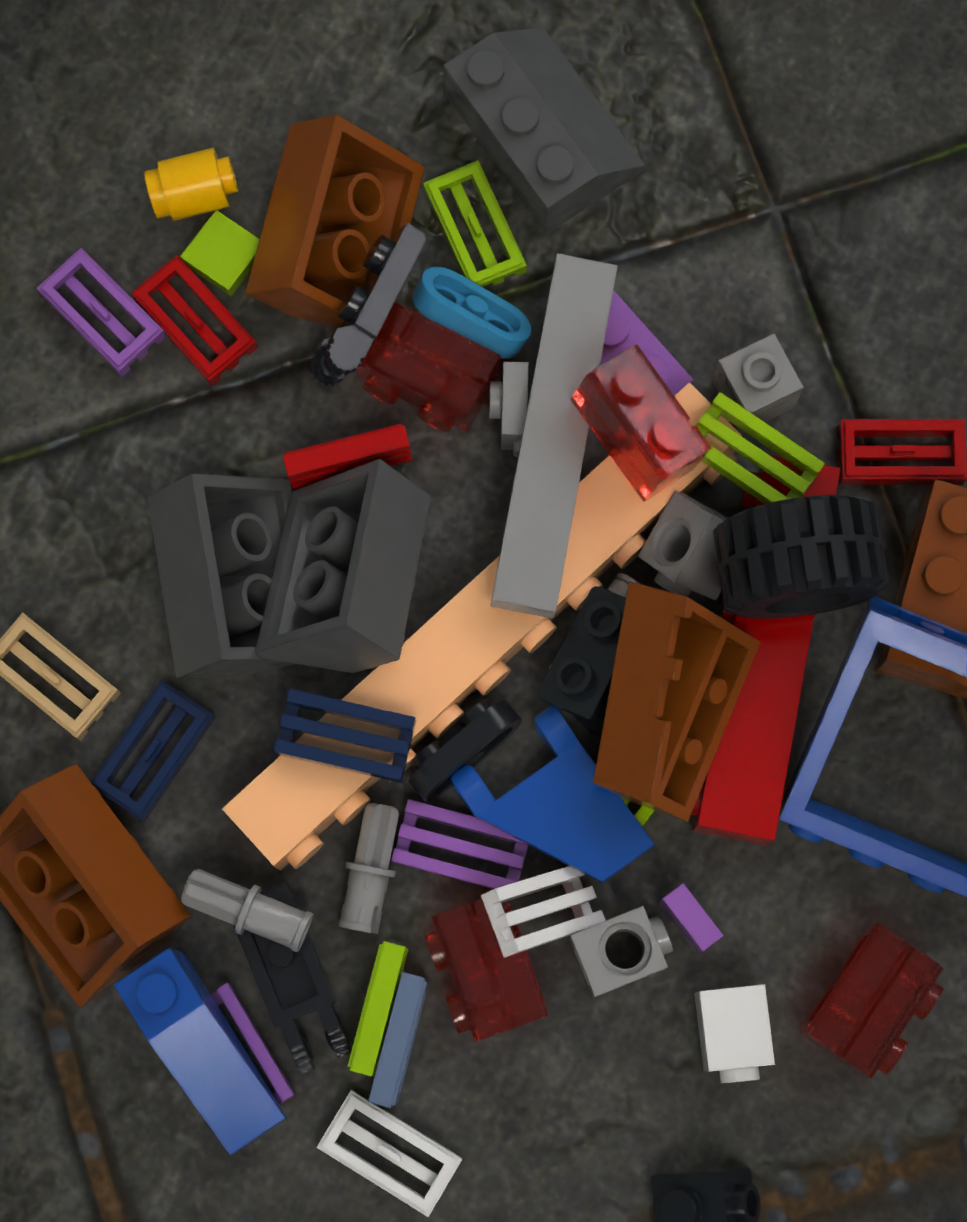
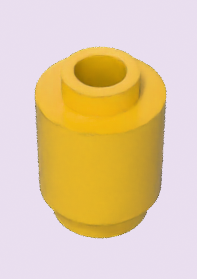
M214 147L158 161V168L144 171L148 194L157 219L171 216L173 221L224 209L230 207L228 195L238 192L229 156L218 159Z

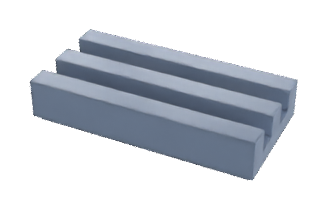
M402 972L369 1096V1103L388 1108L398 1104L429 983L424 977Z

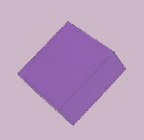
M684 883L659 902L660 906L697 954L703 952L724 936Z

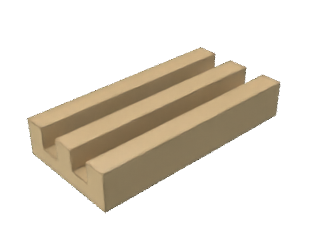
M24 613L18 617L0 638V676L80 741L89 732L87 730L89 726L102 717L105 713L103 710L110 701L114 702L121 694L118 689ZM27 632L99 692L92 700L88 699L18 642V640ZM11 651L83 711L75 720L4 663L2 659Z

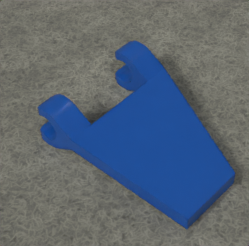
M548 707L535 717V728L538 735L555 754L556 758L497 800H495L472 766H464L452 775L451 779L454 790L475 818L602 884L655 846V843L620 796L593 783L596 764L555 707Z

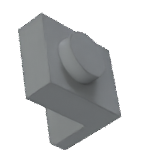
M503 362L502 382L490 381L489 419H501L500 450H513V456L516 458L519 455L527 412L529 362Z

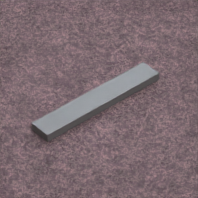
M557 253L491 598V607L552 619L555 616L618 265Z

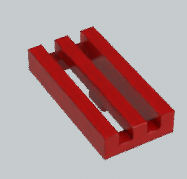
M178 255L131 293L135 302L164 330L170 341L211 386L221 380L220 375L227 369L231 371L240 364L239 359L246 353L250 355L258 348L256 341ZM175 275L234 338L236 342L229 348L225 346L169 284L168 281ZM157 290L216 354L217 358L211 363L150 297Z
M841 419L838 424V437H840L839 461H841L840 485L932 484L935 479L950 484H964L967 480L965 419ZM854 437H951L952 445L855 446ZM855 461H952V466H855Z
M401 424L286 452V455H283L287 476L293 491L381 459L391 467L413 462L405 425L401 426Z

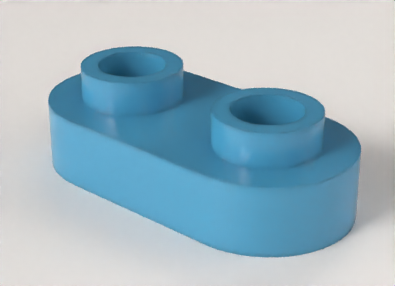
M443 267L426 269L412 293L413 303L426 322L435 327L448 330L472 344L478 352L486 357L493 359L514 358L520 353L531 335L530 322L517 307L453 270Z

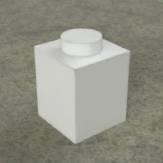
M765 984L694 993L703 1071H719L721 1083L759 1080L758 1066L775 1065Z

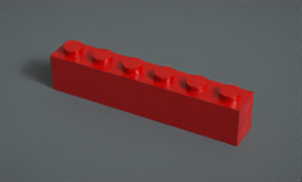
M770 455L799 476L803 474V471L784 458ZM824 465L802 497L836 495L841 468ZM761 468L759 473L749 471L784 496H787L791 491L789 487ZM743 490L741 508L749 509L764 504ZM722 604L720 617L760 641V645L691 815H696L693 832L769 846L775 841L815 614L789 618L753 619L727 612Z

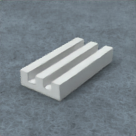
M567 866L495 888L481 895L504 958L570 936L606 921L602 910L592 912L588 901L597 898L593 886L583 888L579 877L585 874ZM563 884L566 892L564 895L508 913L504 912L501 904ZM570 907L572 908L575 919L514 939L511 926Z
M353 1090L349 1092L316 1147L427 1217L431 1214L463 1159L378 1105L369 1103L368 1099ZM354 1110H358L442 1162L444 1165L439 1174L350 1120ZM343 1131L430 1185L431 1187L426 1196L420 1195L338 1144L336 1140Z

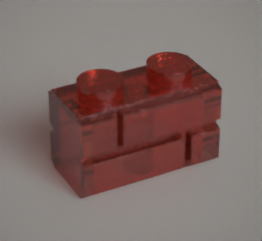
M394 302L365 358L360 361L362 364L357 367L359 378L365 381L363 384L364 390L373 397L391 405H394L398 398L419 408L417 416L431 427L443 432H450L452 426H455L467 433L480 412L483 402L490 393V381H497L500 375L501 355Z
M637 344L629 347L587 374L579 385L580 387L570 399L643 502L686 476L712 449L698 428L689 424L690 417Z
M482 899L432 916L436 931L426 934L425 939L437 972L449 968L458 993L447 996L446 1000L458 1034L471 1030L474 1042H478L549 1016L527 951L504 958ZM509 901L501 903L505 913L512 911ZM518 925L511 926L514 939L521 937Z
M878 923L870 925L799 1033L863 1078H872L877 1070L887 1075L897 1064L908 1045V1042L899 1036L914 1015L923 1020L940 998L943 987L935 981L944 968L918 949L910 946L908 942Z

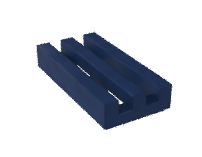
M161 680L93 778L91 784L101 794L145 822L216 717ZM167 701H170L176 707L121 787L117 789L111 785V782ZM190 714L195 719L138 802H136L131 797L183 721Z
M289 688L285 714L282 715L279 738L276 739L274 747L275 754L402 783L417 721L416 717ZM305 708L400 730L397 740L299 717L300 710ZM297 731L393 753L392 765L293 743L294 734Z

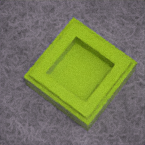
M215 210L180 258L192 271L232 297L252 270L260 239Z

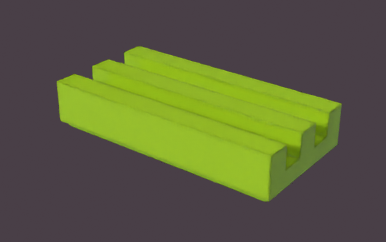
M479 160L423 183L424 193L462 276L483 287L490 283L493 286L503 283L504 278L514 274L517 277L527 272L525 260ZM471 179L507 257V260L501 263H497L461 184ZM449 188L483 262L484 270L476 271L441 191Z
M721 392L712 401L710 408L702 415L697 426L689 433L682 445L683 449L764 504L802 497L825 464ZM722 416L803 471V474L799 476L718 421L719 417ZM708 433L742 457L789 487L791 491L787 496H784L703 439Z
M383 941V944H379L348 1063L350 1071L372 1077L376 1074L409 951L405 946Z

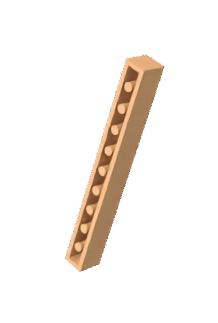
M690 382L579 482L557 609L553 619L569 605L575 611L581 609L590 590L595 586L603 587L598 578L614 563L623 569L638 557L646 543L643 537L656 525L675 491L688 496L704 480L713 486L724 477L682 448L686 437L694 430L699 419L712 405ZM719 417L718 421L742 436L725 418ZM708 433L703 439L736 463L738 462V459L733 455L736 451ZM499 556L403 643L400 660L378 666L342 699V701L416 717L417 721L405 771L411 766V761L417 755L412 750L430 733L437 739L447 733L465 714L459 707L476 690L483 696L490 693L511 672L506 663L523 647L529 653L534 652L557 629L552 622V618L490 606ZM327 713L318 721L397 740L400 730ZM306 733L295 742L392 765L394 758L393 753ZM280 755L224 806L222 810L279 871L289 863L294 869H298L323 846L324 843L318 836L336 819L343 826L346 825L369 804L371 799L367 796L366 792L381 778Z

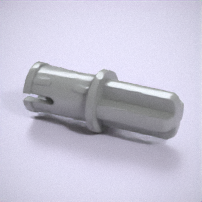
M369 803L365 807L354 863H345V868L350 869L345 901L338 923L339 927L379 934L383 902L389 877H395L396 871L388 869L399 817L398 809L393 806Z
M200 869L194 870L188 877L181 899L185 906L235 925V933L242 935L247 930L285 945L295 952L300 950L314 914L309 911L304 912L260 894L261 887L255 884L250 890Z

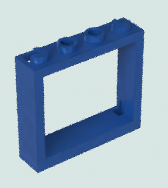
M873 597L868 601L783 797L779 820L788 823V828L803 839L817 843L827 839L848 848V853L853 858L866 865L881 868L884 864H888L907 872L912 882L926 890L942 893L946 888L967 897V862L810 798L878 641L967 677V633L880 598Z

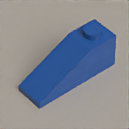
M168 948L114 984V987L147 1041L229 1155L235 1154L287 1119L185 953Z

